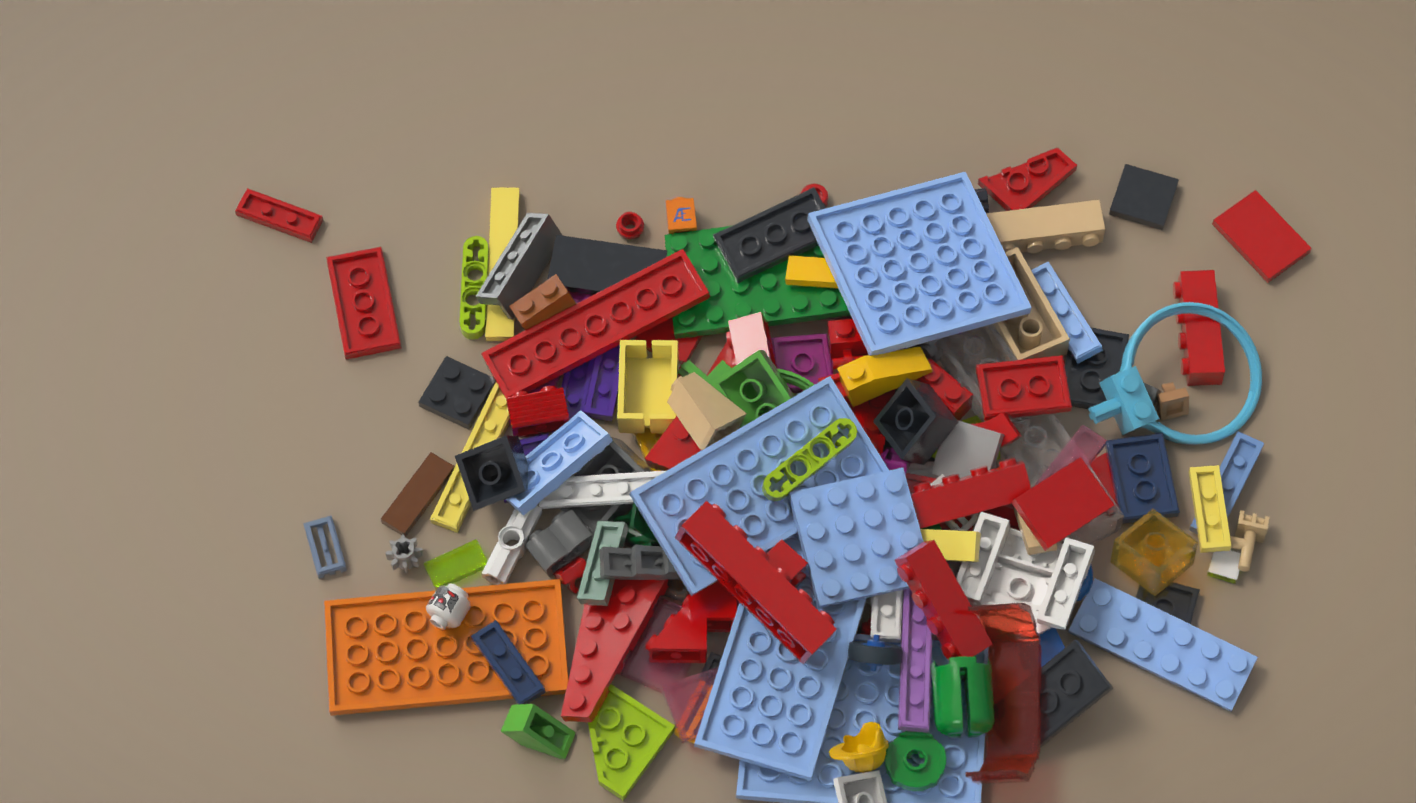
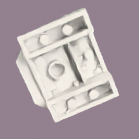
M981 512L974 531L981 533L979 562H962L956 578L980 622L1029 638H1034L1050 628L1066 629L1072 609L1095 553L1094 546L1065 538L1063 544L1057 543L1056 551L1028 555L1021 532L1012 529L1009 520Z

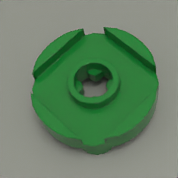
M904 731L893 742L891 741L886 749L885 768L891 778V782L895 786L909 791H923L935 787L944 774L946 767L945 749L929 732ZM913 754H918L919 759L924 760V763L919 764L918 767H913L911 763L907 762V759H912Z

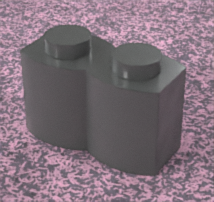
M573 510L558 513L552 519V524L548 528L533 532L525 545L529 553L549 577L553 576L555 571L591 547L593 535Z

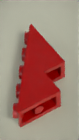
M719 581L714 582L693 596L689 594L683 601L681 610L676 615L674 613L671 614L659 635L654 634L647 642L645 649L649 651V662L706 663L707 632L731 631L737 612V599Z

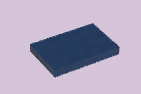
M1163 433L1106 440L1105 449L1121 524L1178 517L1180 511Z

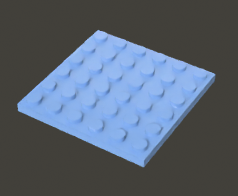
M966 172L808 213L807 220L870 356L904 349L1030 314L1032 307Z

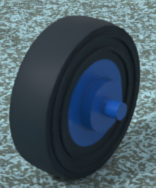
M874 634L873 640L850 642L848 658L871 665L870 671H876L877 666L900 664L903 651L902 647L885 643V641L879 640L880 635Z

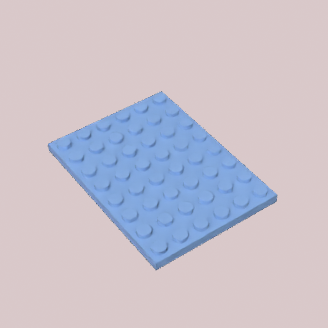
M856 634L854 641L870 640L871 635ZM901 640L900 643L885 642L888 644H893L901 647ZM932 640L931 664L935 662V667L949 664V660L942 653L940 641ZM991 646L974 656L977 663L987 664L988 659H990ZM848 658L811 781L740 760L736 799L779 803H838L833 779L860 774L861 772L850 770L842 760L831 758L829 756L830 749L843 743L845 735L856 736L863 724L867 722H877L880 724L885 739H887L889 744L899 737V734L904 732L898 730L900 664L877 666L876 671H870L871 665ZM931 675L930 723L928 732L933 735V738L939 744H942L946 753L945 771L938 784L933 788L923 791H909L895 786L886 771L884 760L882 765L873 771L880 770L887 803H981L985 734L968 738L964 680H960L963 732L961 733V738H951L940 733L935 726ZM913 754L912 759H907V762L911 763L913 767H918L919 764L924 763V760L919 759L918 754Z

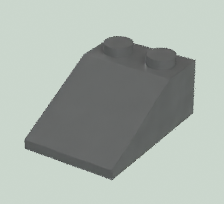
M611 437L613 441L601 453L588 461L574 476L652 472L654 470L648 467L622 440ZM633 504L567 507L560 509L565 512L573 510L594 537L598 521L613 522L615 517L623 516L629 511Z

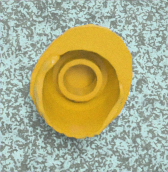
M867 722L863 724L856 736L845 735L843 737L844 742L831 748L829 756L836 760H842L850 770L855 772H871L880 767L884 762L889 743L885 739L880 724L877 722Z

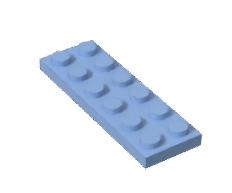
M1096 578L1068 630V633L1230 712L1258 658Z

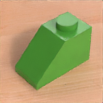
M535 704L511 705L501 729L502 733L520 745L560 759L566 758L576 733Z

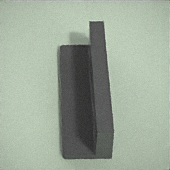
M527 213L475 296L480 304L499 305L508 319L513 320L515 318V314L509 306L532 290L552 257L556 235H562L549 214Z

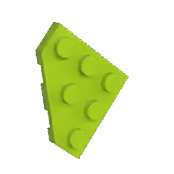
M610 684L608 696L594 721L588 722L599 785L624 801L676 728L674 724Z

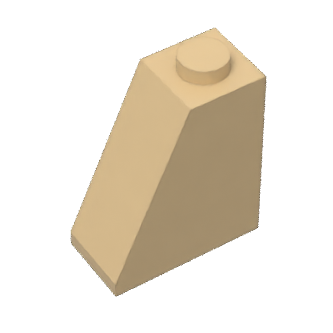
M695 372L685 377H678L670 388L672 393L667 403L701 450L738 430L747 414Z

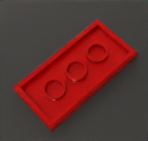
M382 247L326 257L345 359L402 349Z

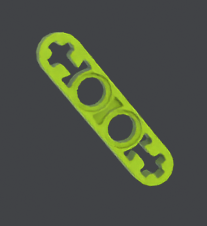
M480 236L468 238L463 245L459 323L463 336L471 340L482 337L486 328V304L479 303L472 306L466 302L469 296L477 295L488 277L489 248L487 241ZM475 246L480 247L478 251L479 261H474L473 250ZM472 270H480L483 273L479 280L474 281L467 277L468 273ZM470 314H475L477 324L473 330L469 329L471 324Z
M840 418L834 421L769 473L762 485L764 496L771 501H780L788 496L789 492H793L853 443L857 435L855 423L847 418ZM838 427L842 430L848 428V439L842 436L834 445L832 439L837 435ZM819 443L826 445L829 449V455L825 458L817 457L813 453L814 445ZM795 461H800L805 464L807 471L802 476L794 475L790 470V465ZM781 471H784L788 480L782 484L781 493L778 490L772 492L770 490V481L778 483L783 479L784 474Z

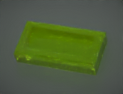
M477 539L423 564L436 590L440 586L456 583L484 570L488 560Z

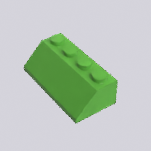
M765 350L756 351L711 382L716 390L747 413L740 427L745 426L794 397V394Z

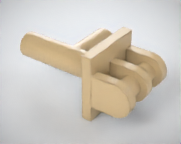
M1240 510L1235 535L1230 536L1231 548L1241 550L1238 569L1247 572L1250 570L1255 542H1264L1270 517L1260 518L1255 513L1251 516L1244 514L1245 511Z

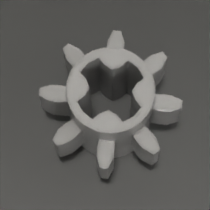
M402 534L400 539L389 541L392 551L385 553L387 560H393L391 562L393 570L399 567L405 573H408V569L414 566L419 568L417 557H422L423 551L422 548H416L418 545L416 538L409 540Z

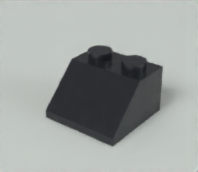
M506 435L455 456L473 511L518 495L528 489V462L519 436Z

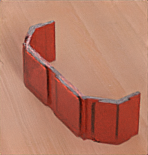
M1026 603L969 606L968 611L979 616L981 624L993 643L988 647V659H990L992 666L995 721L992 729L987 732V757L978 772H965V777L972 779V782L975 784L1029 782L1035 770L1034 765L1039 760L1041 740L1040 689L1042 647L1040 644L1041 637L1036 629L1037 625L1031 606Z

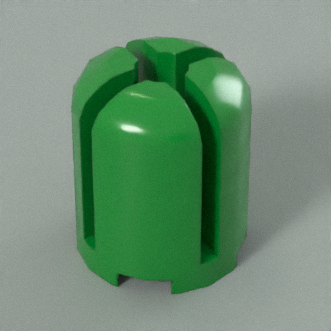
M976 657L949 658V664L935 667V662L931 664L934 717L937 730L951 738H961V733L963 732V713L960 680H964L968 738L978 737L992 729L995 718L990 659H988L987 664L977 663Z

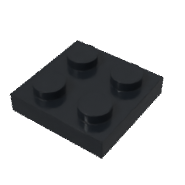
M446 356L418 401L419 407L470 430L485 405L496 381L493 377Z

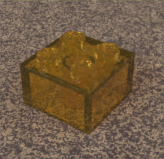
M1152 509L1114 540L1110 563L1156 596L1194 564L1198 541Z

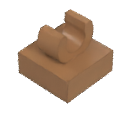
M1173 382L1161 385L1164 393L1158 394L1157 413L1160 420L1163 421L1188 415L1189 394L1186 387L1176 390Z

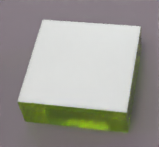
M1232 550L1214 552L1207 576L1236 584L1240 571L1238 564L1241 553Z

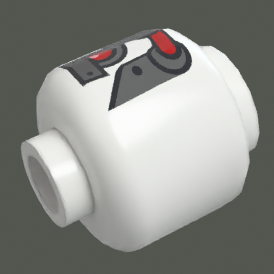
M454 584L438 587L426 605L427 613L431 616L429 621L442 630H445L446 627H458L471 607L467 599L469 597L467 592Z

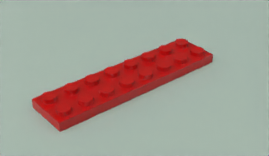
M681 249L482 352L481 355L506 399L507 397H512V394L518 391L530 392L620 345V340H630L709 299L710 294L685 251Z

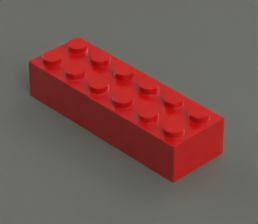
M706 501L681 525L675 539L781 644L804 664L837 630L833 625L835 623L834 620L825 611L821 610L819 612L811 604L813 602L812 598L804 590H797L790 583V576L779 567L776 569L768 561L770 558L759 546L754 548L746 540L748 536L744 530L738 525L732 526L725 519L726 514L718 505H711Z

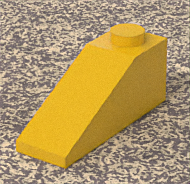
M921 347L896 350L879 355H867L837 368L842 386L853 407L900 387L907 378L916 380L933 372Z

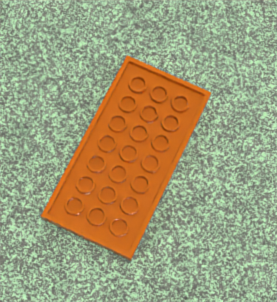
M560 579L461 588L469 595L467 599L471 607L458 627H446L445 630L434 626L429 621L431 616L426 610V605L436 590L324 601L330 715L513 699L471 638V635L495 620L545 688L546 693L541 696L566 694L568 668Z

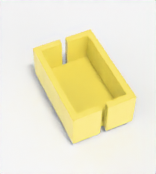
M620 340L617 412L619 433H645V428H650L651 433L663 434L677 416L667 401L672 393L670 388L678 378V340H652L653 358H647L646 340Z

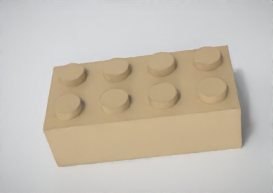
M1016 247L1005 252L1032 307L1030 314L988 325L1007 361L1067 355L1070 338L1019 248Z

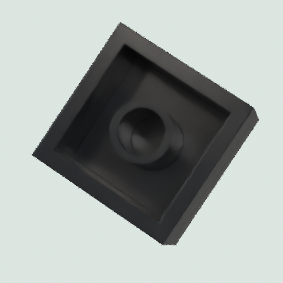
M909 378L903 382L873 420L901 460L920 465L927 463L959 423L930 384Z

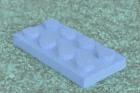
M579 411L525 456L528 462V489L506 500L524 516L551 492L557 490L570 476L581 470L594 456L601 453L613 441L612 438L585 413Z

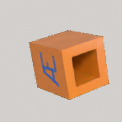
M676 197L672 200H666L668 234L696 231L694 198Z

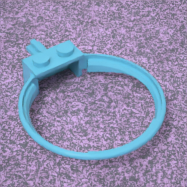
M1183 302L1166 306L1143 321L1130 337L1125 347L1120 371L1099 382L1107 401L1090 407L1089 417L1091 420H1094L1095 424L1114 417L1122 435L1139 428H1146L1154 434L1163 433L1164 439L1180 444L1197 445L1220 441L1238 431L1248 421L1257 406L1262 388V367L1259 354L1246 330L1226 312L1210 305L1194 302ZM1198 314L1219 322L1237 338L1246 354L1250 369L1248 397L1236 418L1215 432L1201 435L1185 434L1172 430L1160 422H1156L1159 419L1137 367H1132L1138 346L1145 334L1159 321L1173 315Z

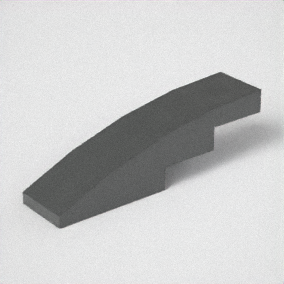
M634 545L632 548L602 547L599 550L600 579H681L661 546Z

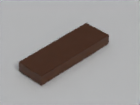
M430 452L382 516L381 523L401 535L404 534L406 537L448 481L455 466Z

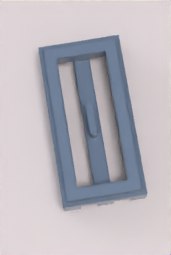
M332 515L303 523L318 578H323L325 574L334 575L339 570L341 572L347 571ZM328 524L338 563L336 564L332 562L322 525ZM317 527L327 563L325 567H321L311 528Z

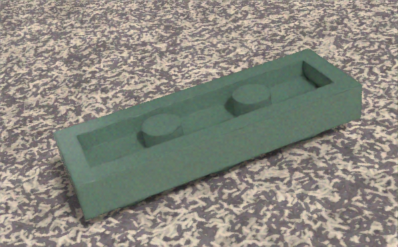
M597 522L577 596L580 604L608 606L615 579H600L599 550L602 547H624L628 532V526L625 522Z

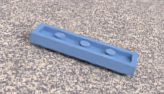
M1239 431L1220 466L1227 520L1264 446L1263 442ZM1194 518L1189 531L1198 535L1196 519Z

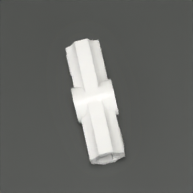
M536 506L524 516L517 509H514L507 525L499 532L498 542L482 572V578L493 585L507 584L518 560L526 552L525 545L542 514V508ZM509 540L519 541L515 546L506 545Z

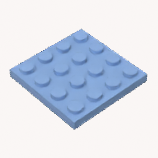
M903 468L789 492L788 498L804 558L808 562L807 569L818 609L909 588L908 584L900 578L897 572L898 566L894 560L924 541Z

